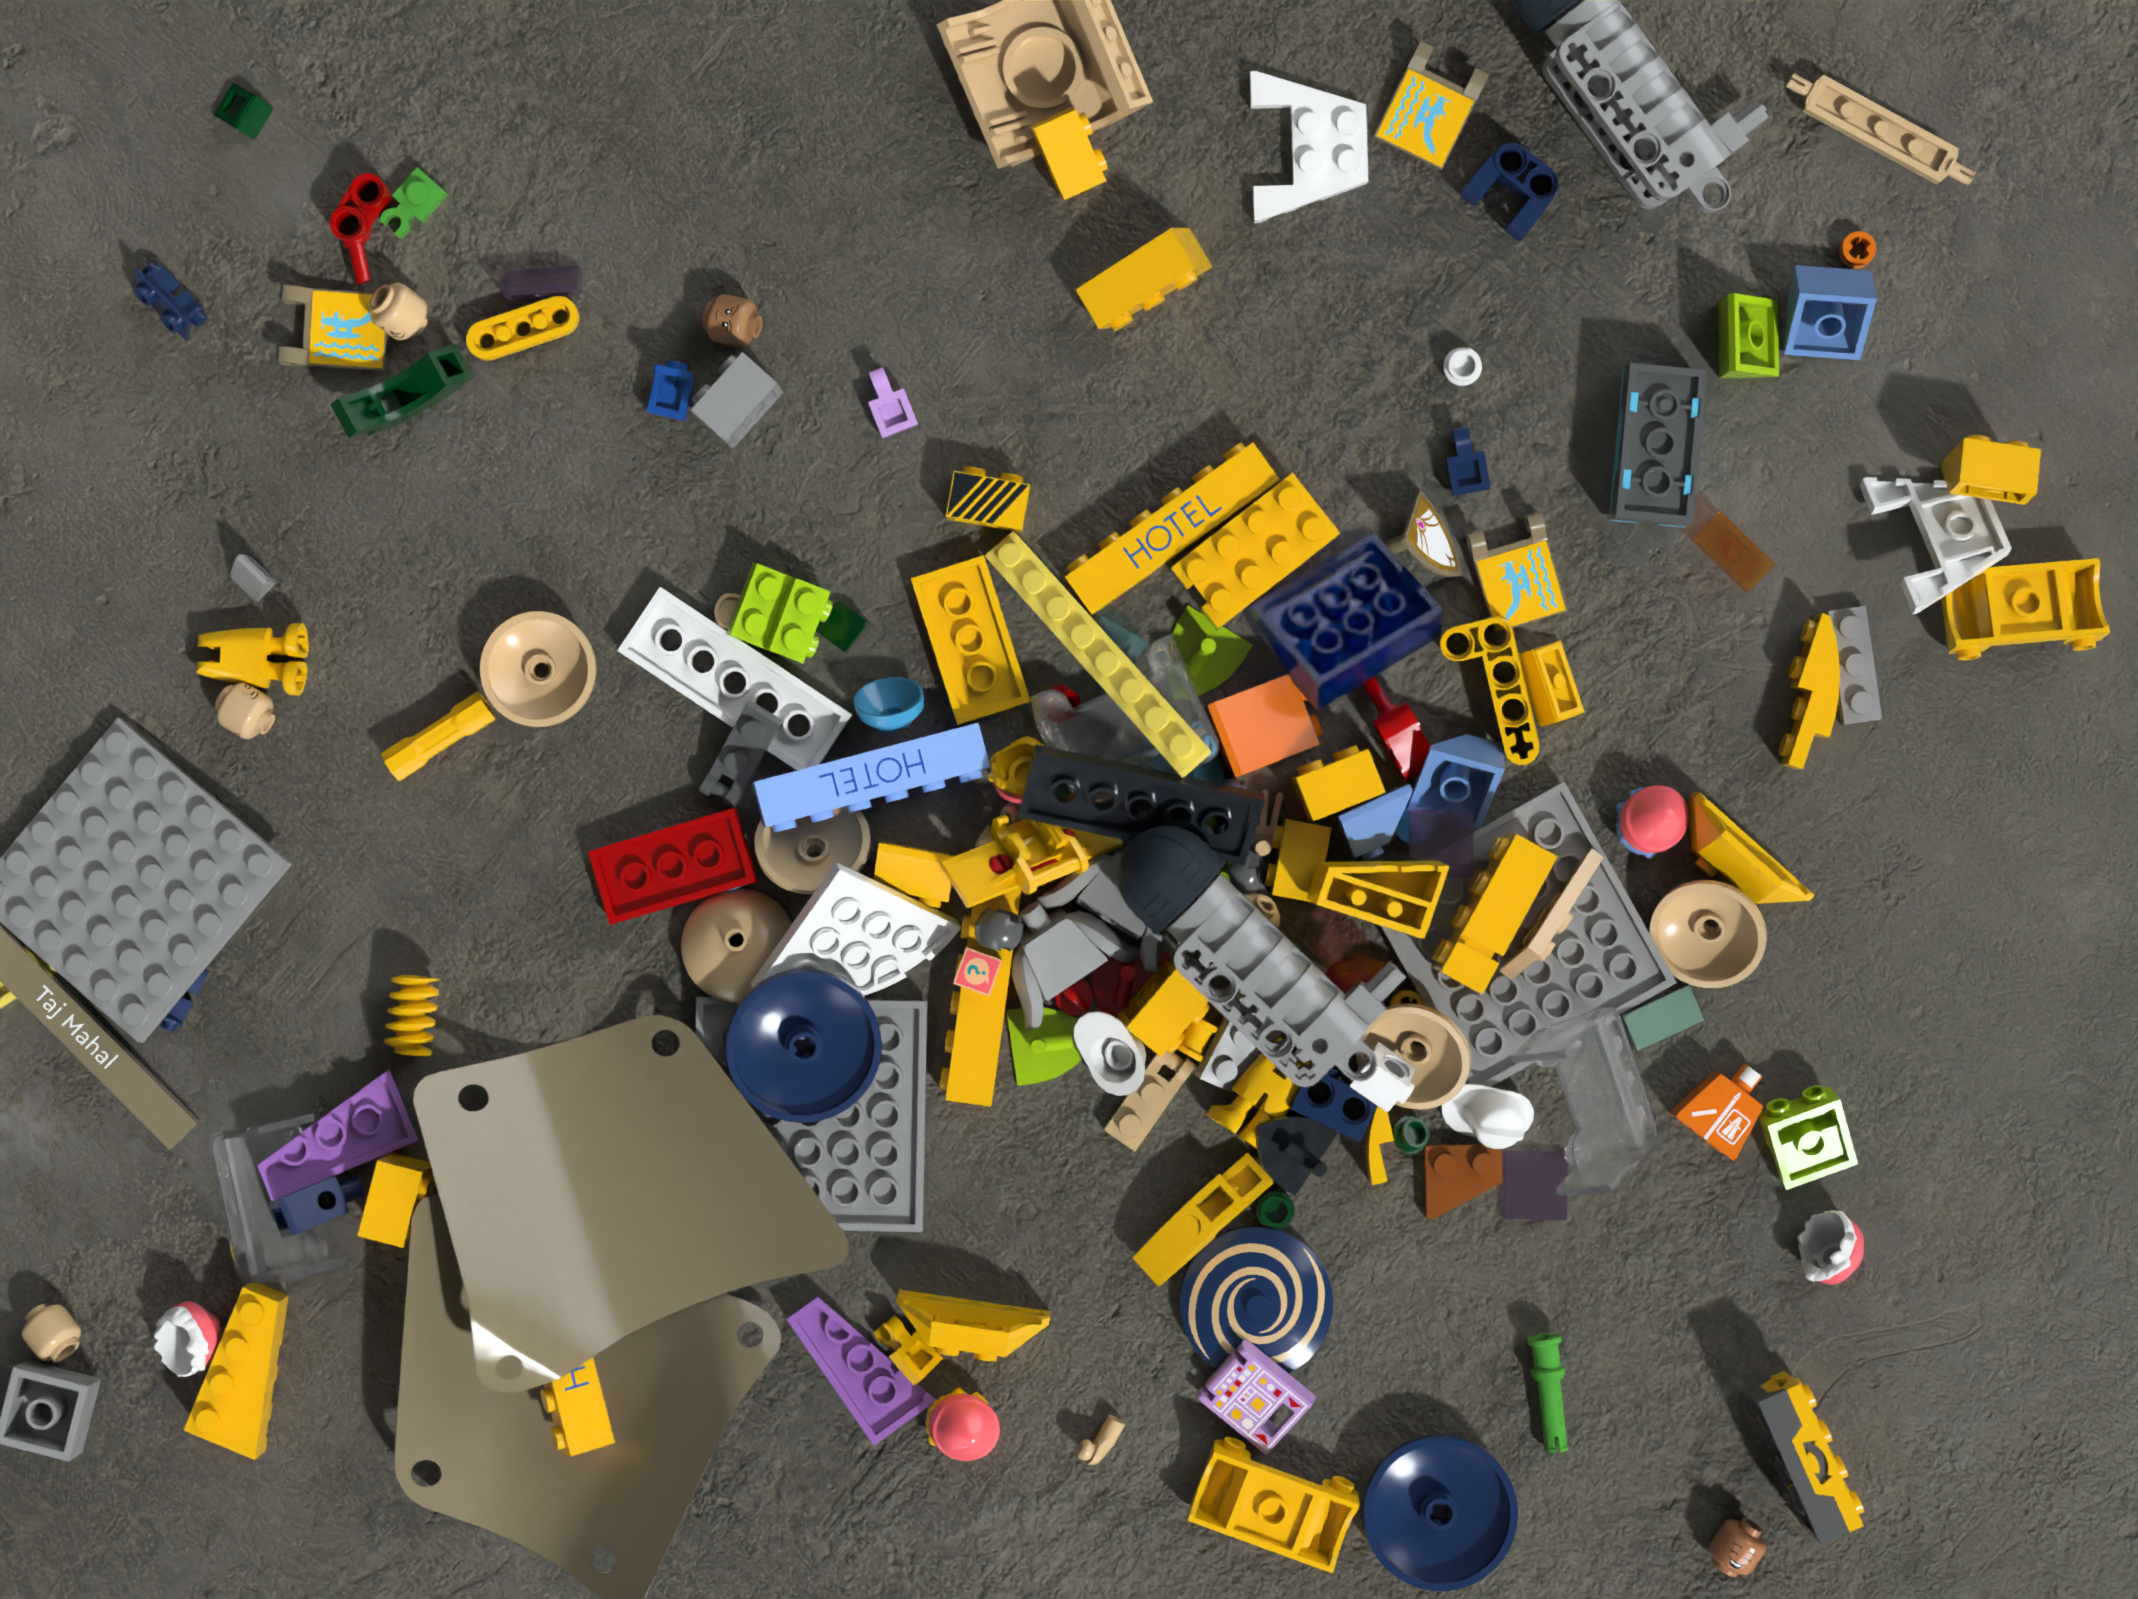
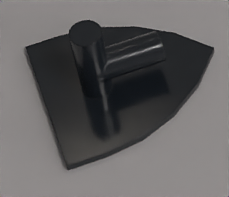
M1294 1115L1274 1118L1256 1125V1146L1261 1164L1267 1174L1280 1187L1296 1196L1310 1173L1317 1177H1322L1327 1172V1165L1320 1159L1338 1132L1311 1118Z

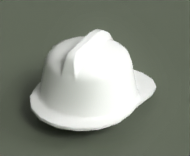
M1096 1011L1088 1012L1080 1017L1074 1027V1039L1097 1084L1106 1092L1117 1096L1129 1095L1136 1091L1142 1084L1145 1074L1146 1051L1143 1042L1128 1031L1123 1023L1111 1014Z
M1465 1084L1452 1100L1442 1105V1115L1446 1123L1454 1131L1466 1136L1475 1137L1486 1147L1505 1149L1514 1145L1517 1141L1523 1140L1524 1133L1533 1122L1534 1109L1530 1100L1520 1093L1480 1084Z

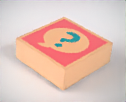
M966 947L953 984L990 997L1003 959Z

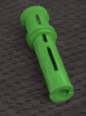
M1540 1333L1527 1337V1344L1532 1346L1534 1368L1531 1369V1377H1533L1534 1381L1538 1382L1544 1452L1556 1453V1447L1559 1448L1560 1453L1569 1450L1560 1382L1564 1378L1565 1367L1560 1364L1558 1344L1562 1342V1337L1559 1333Z

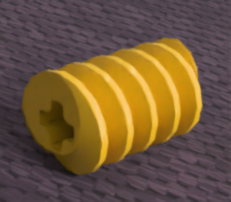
M400 975L391 978L390 982L401 986V990L389 993V997L398 1001L399 1006L387 1008L388 1013L398 1017L397 1021L386 1023L385 1028L396 1032V1036L386 1038L383 1042L394 1048L393 1053L412 1056L432 1055V1050L422 1046V1044L434 1040V1035L424 1029L436 1025V1020L425 1014L437 1010L438 1005L427 1000V998L439 994L438 988L429 985L430 982L440 980L439 978L417 975Z

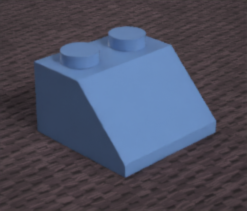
M1795 265L1787 295L1784 355L1860 360L1877 301L1872 271Z

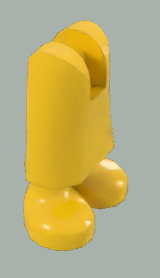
M303 623L290 624L286 628L284 636L273 637L272 628L232 629L198 635V647H208L215 650L220 648V663L218 661L196 662L197 674L234 684L245 682L253 687L269 688L271 680H277L282 682V687L287 694L292 696H300L307 680V664L301 661H267V656L284 655L294 658H306L309 652V641L306 626Z
M1279 1036V1037H1278L1275 1041H1273V1042H1279V1041L1283 1040L1284 1038H1282V1037ZM1263 1053L1254 1060L1231 1088L1238 1095L1237 1098L1227 1106H1211L1206 1113L1215 1122L1236 1134L1251 1107H1256L1258 1109L1257 1113L1238 1134L1240 1139L1256 1150V1125L1274 1118L1285 1117L1300 1087L1275 1068L1276 1066ZM1297 1057L1296 1064L1298 1067L1302 1064H1306L1309 1067L1311 1060L1309 1059L1304 1063Z

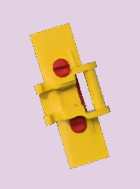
M1004 814L994 818L992 821L990 835L994 840L993 842L941 861L940 866L966 908H969L1019 887L1023 893L1031 894L1036 891L1038 886L1072 872L1083 873L1088 870L1089 859L1122 847L1123 841L1118 838L1028 819L1007 826L1009 819Z

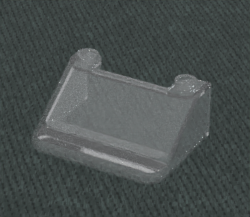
M1172 634L1156 640L1150 646L1147 657L1153 672L1145 677L1211 750L1212 753L1196 766L1198 767L1215 758L1219 751V740ZM1046 690L1030 697L1036 726L1047 747L1178 774L1107 693L1075 708H1072L1068 698L1057 690ZM1066 783L1070 792L1073 793L1076 790L1075 787ZM1100 791L1093 795V799L1100 803H1107L1114 798L1111 793L1106 791Z

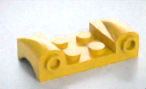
M2100 558L1987 568L1941 598L1949 654L1957 655L1958 660H1973L1980 658L1981 651L1987 650L1990 646L2063 640L2065 645H2072V650L2074 651L2095 648L2096 642L2102 640L2110 633L2109 624L2105 619L2100 599Z
M1227 1436L1224 1440H1215L1188 1508L1187 1521L1333 1573L1346 1531L1360 1505L1359 1493L1354 1489V1484L1346 1478L1333 1476L1332 1480L1324 1479L1322 1484L1319 1485L1250 1460V1452L1245 1449V1443L1239 1439Z

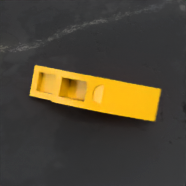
M1824 613L1816 614L1812 620L1808 619L1806 621L1800 638L1801 641L1805 642L1801 655L1794 657L1788 673V677L1793 678L1790 688L1804 692L1803 698L1797 697L1792 708L1791 718L1795 719L1791 734L1786 733L1779 748V755L1783 756L1780 765L1792 769H1803L1814 736L1819 738L1830 737L1836 716L1840 685L1839 652L1830 615Z
M1246 1153L1222 1175L1219 1173L1189 1200L1136 1253L1133 1260L1156 1286L1160 1287L1215 1239L1216 1234L1273 1185V1179L1249 1153Z

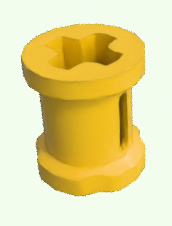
M1203 1018L1196 1024L1191 1022L1182 1034L1185 1035V1038L1177 1049L1202 1062L1204 1058L1202 1053L1212 1035L1217 1034L1219 1028Z

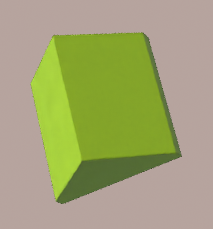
M1737 293L1727 294L1717 302L1719 378L1779 377L1778 300Z

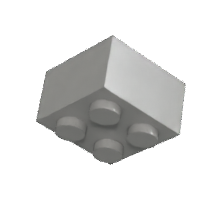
M743 352L737 358L731 355L719 368L718 373L721 376L711 387L708 384L704 385L692 399V402L695 404L691 409L693 414L732 449L784 393L778 383Z
M26 1360L14 1366L0 1416V1444L71 1461L83 1453L101 1378L31 1360Z

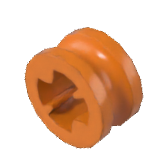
M1855 231L1849 234L1839 247L1841 262L1852 269H1860L1866 266L1875 257L1877 251L1873 237L1863 231ZM1851 241H1855L1856 245L1860 242L1865 245L1866 249L1862 252L1863 259H1860V255H1857L1855 258L1850 255L1849 251L1853 247L1850 243Z

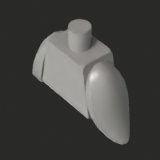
M1117 852L1114 856L1102 854L1089 859L1087 871L1080 874L1076 872L1068 874L1051 891L1037 897V900L1046 910L1061 907L1078 897L1075 904L1135 941L1141 937L1140 956L1145 971L1159 973L1160 953L1167 930L1165 927L1155 935L1151 929L1146 927L1135 916L1123 900L1117 877L1119 860L1122 853Z
M1039 902L1031 903L1021 911L1020 916L1029 929L1023 932V937L1019 942L1020 946L1013 953L1011 964L1013 982L1024 1015V1031L1038 1028L1042 1023V994L1049 1001L1107 962L1108 959L1104 953L1118 961L1135 963L1140 957V949L1127 943L1108 925L1092 914L1081 911L1067 914L1060 908L1047 915Z

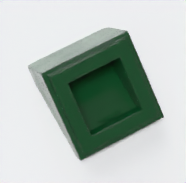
M233 83L215 111L214 116L251 139H255L271 115L273 107L255 94Z
M838 601L828 619L821 624L816 632L848 654L870 623Z

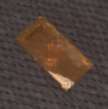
M1721 511L1717 512L1691 539L1746 593L1775 565Z

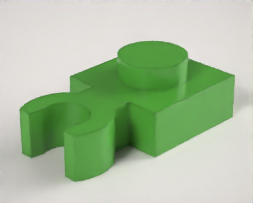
M417 167L392 195L400 204L396 208L385 210L380 216L379 221L386 226L391 219L400 218L401 226L394 234L402 239L410 232L411 220L414 217L424 224L446 199L448 194Z

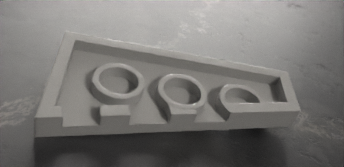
M1310 960L1328 978L1332 975L1333 971L1328 967ZM1238 990L1236 997L1239 999L1242 994ZM1241 1003L1240 1010L1242 1013L1250 1010L1255 1014L1257 1008L1254 1004L1248 1008ZM1224 1017L1219 1026V1031L1212 1039L1202 1062H1200L1194 1074L1201 1080L1232 1092L1231 1088L1262 1052ZM1258 1019L1254 1023L1259 1027L1261 1021ZM1273 1030L1266 1037L1271 1041H1275L1282 1031Z

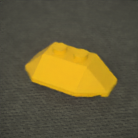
M1692 792L1688 797L1691 852L1698 858L1695 865L1710 878L1717 875L1726 884L1746 894L1755 904L1810 901L1815 894L1751 839L1702 793Z
M901 1289L898 1291L896 1300L898 1306L928 1346L937 1347L936 1353L958 1356L959 1351L975 1353V1359L993 1362L997 1361V1356H1008L1048 1326L1050 1321V1311Z

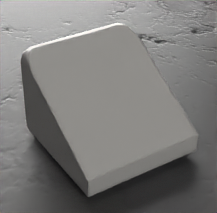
M239 554L236 557L230 577L254 601H260L276 584V580L251 556Z

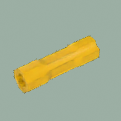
M477 691L453 706L447 715L416 735L402 739L382 752L381 756L389 771L398 781H402L425 766L428 760L464 736L475 734L497 718L488 701L480 691Z

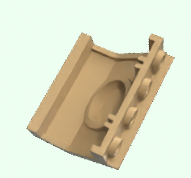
M1003 0L982 10L948 18L937 24L944 46L950 55L959 81L964 88L974 116L989 147V152L998 169L1009 165L1013 167L1041 155L1042 153L1030 125L1071 106L1077 110L1078 114L1082 112L1086 114L1091 128L1095 132L1153 102L1111 0Z

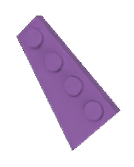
M390 1069L386 1070L257 1164L271 1201L418 1141Z
M818 1296L786 1318L873 1446L936 1401L918 1384L913 1386L889 1358Z

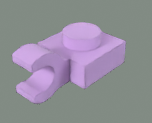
M883 367L869 372L879 398L868 402L882 438H887L917 426V420L904 388L893 392Z

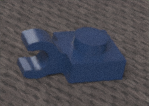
M1463 427L1450 430L1451 441L1456 455L1455 457L1445 458L1451 496L1491 489L1484 451L1473 453L1469 428Z

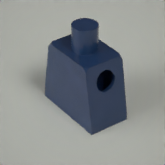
M356 1175L340 1182L333 1176L267 1203L281 1238L294 1236L348 1213L347 1203L364 1197V1191ZM324 1195L327 1200V1205L324 1208L318 1205V1196Z

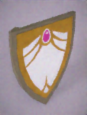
M1421 489L1417 490L1404 533L1386 542L1388 552L1394 555L1408 549L1424 567L1435 574L1444 577L1462 576L1456 548L1442 517Z

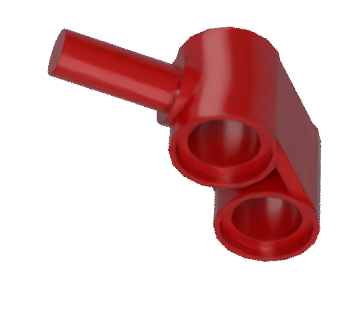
M371 173L360 174L352 181L330 218L332 233L343 242L344 248L349 250L356 284H366L372 281L363 245L369 240L372 233V225L378 215L384 212L392 201V193L389 187L380 178ZM371 185H377L379 187L378 197L372 202H364V190ZM358 218V230L354 234L344 235L343 225L346 220Z
M1370 677L1362 683V686L1379 711L1378 718L1372 720V724L1381 741L1390 751L1388 752L1398 773L1407 782L1419 775L1430 748V743L1423 735L1422 728L1406 702L1400 705L1392 704L1376 678Z

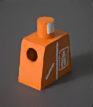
M1745 1063L1742 1064L1731 1080L1721 1073L1713 1071L1673 1107L1669 1113L1725 1157L1734 1161L1738 1157L1763 1109V1105L1749 1095L1762 1076Z

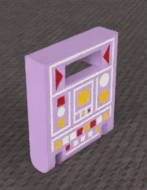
M1243 1340L1237 1348L1238 1352L1234 1350L1206 1381V1386H1202L1196 1395L1204 1405L1267 1455L1313 1405L1316 1396L1251 1342ZM1284 1403L1292 1412L1276 1429V1424L1269 1418Z

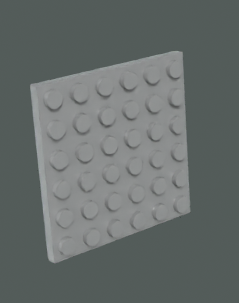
M117 718L1 856L0 923L137 1042L144 1043L292 863L126 721Z
M1565 782L1555 785L1487 823L1480 829L1469 833L1421 860H1438L1449 865L1425 940L1380 925L1425 1006L1433 1008L1450 1018L1464 1034L1471 1053V1068L1467 1078L1468 1084L1492 1087L1677 983ZM1506 833L1518 834L1558 857L1504 956L1494 953L1491 958L1498 962L1499 965L1484 993L1480 994L1433 969L1436 961L1431 959L1440 940L1442 938L1448 940L1455 927L1450 925V922L1460 905L1467 906L1472 897L1466 886L1467 878L1470 880L1471 885L1475 875L1472 877L1471 872L1481 868L1487 869L1492 860L1487 857V854L1497 837L1502 838ZM1593 848L1604 858L1569 911L1574 915L1571 922L1562 933L1556 932L1551 939L1555 943V947L1543 962L1536 960L1514 979H1509L1500 972L1501 967L1525 947L1522 944L1524 936L1535 924L1556 893H1562L1573 876L1572 872L1587 852Z
M697 996L696 1036L735 1085L727 1063L726 1034L729 1021L738 1003L721 1001L711 996ZM867 999L873 1008L881 1031L882 1053L879 1068L873 1082L855 1104L842 1113L825 1120L797 1123L771 1117L754 1107L748 1100L746 1101L843 1231L923 1232L928 1001Z

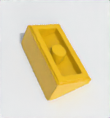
M1561 640L1519 654L1528 695L1539 726L1543 727L1585 713Z

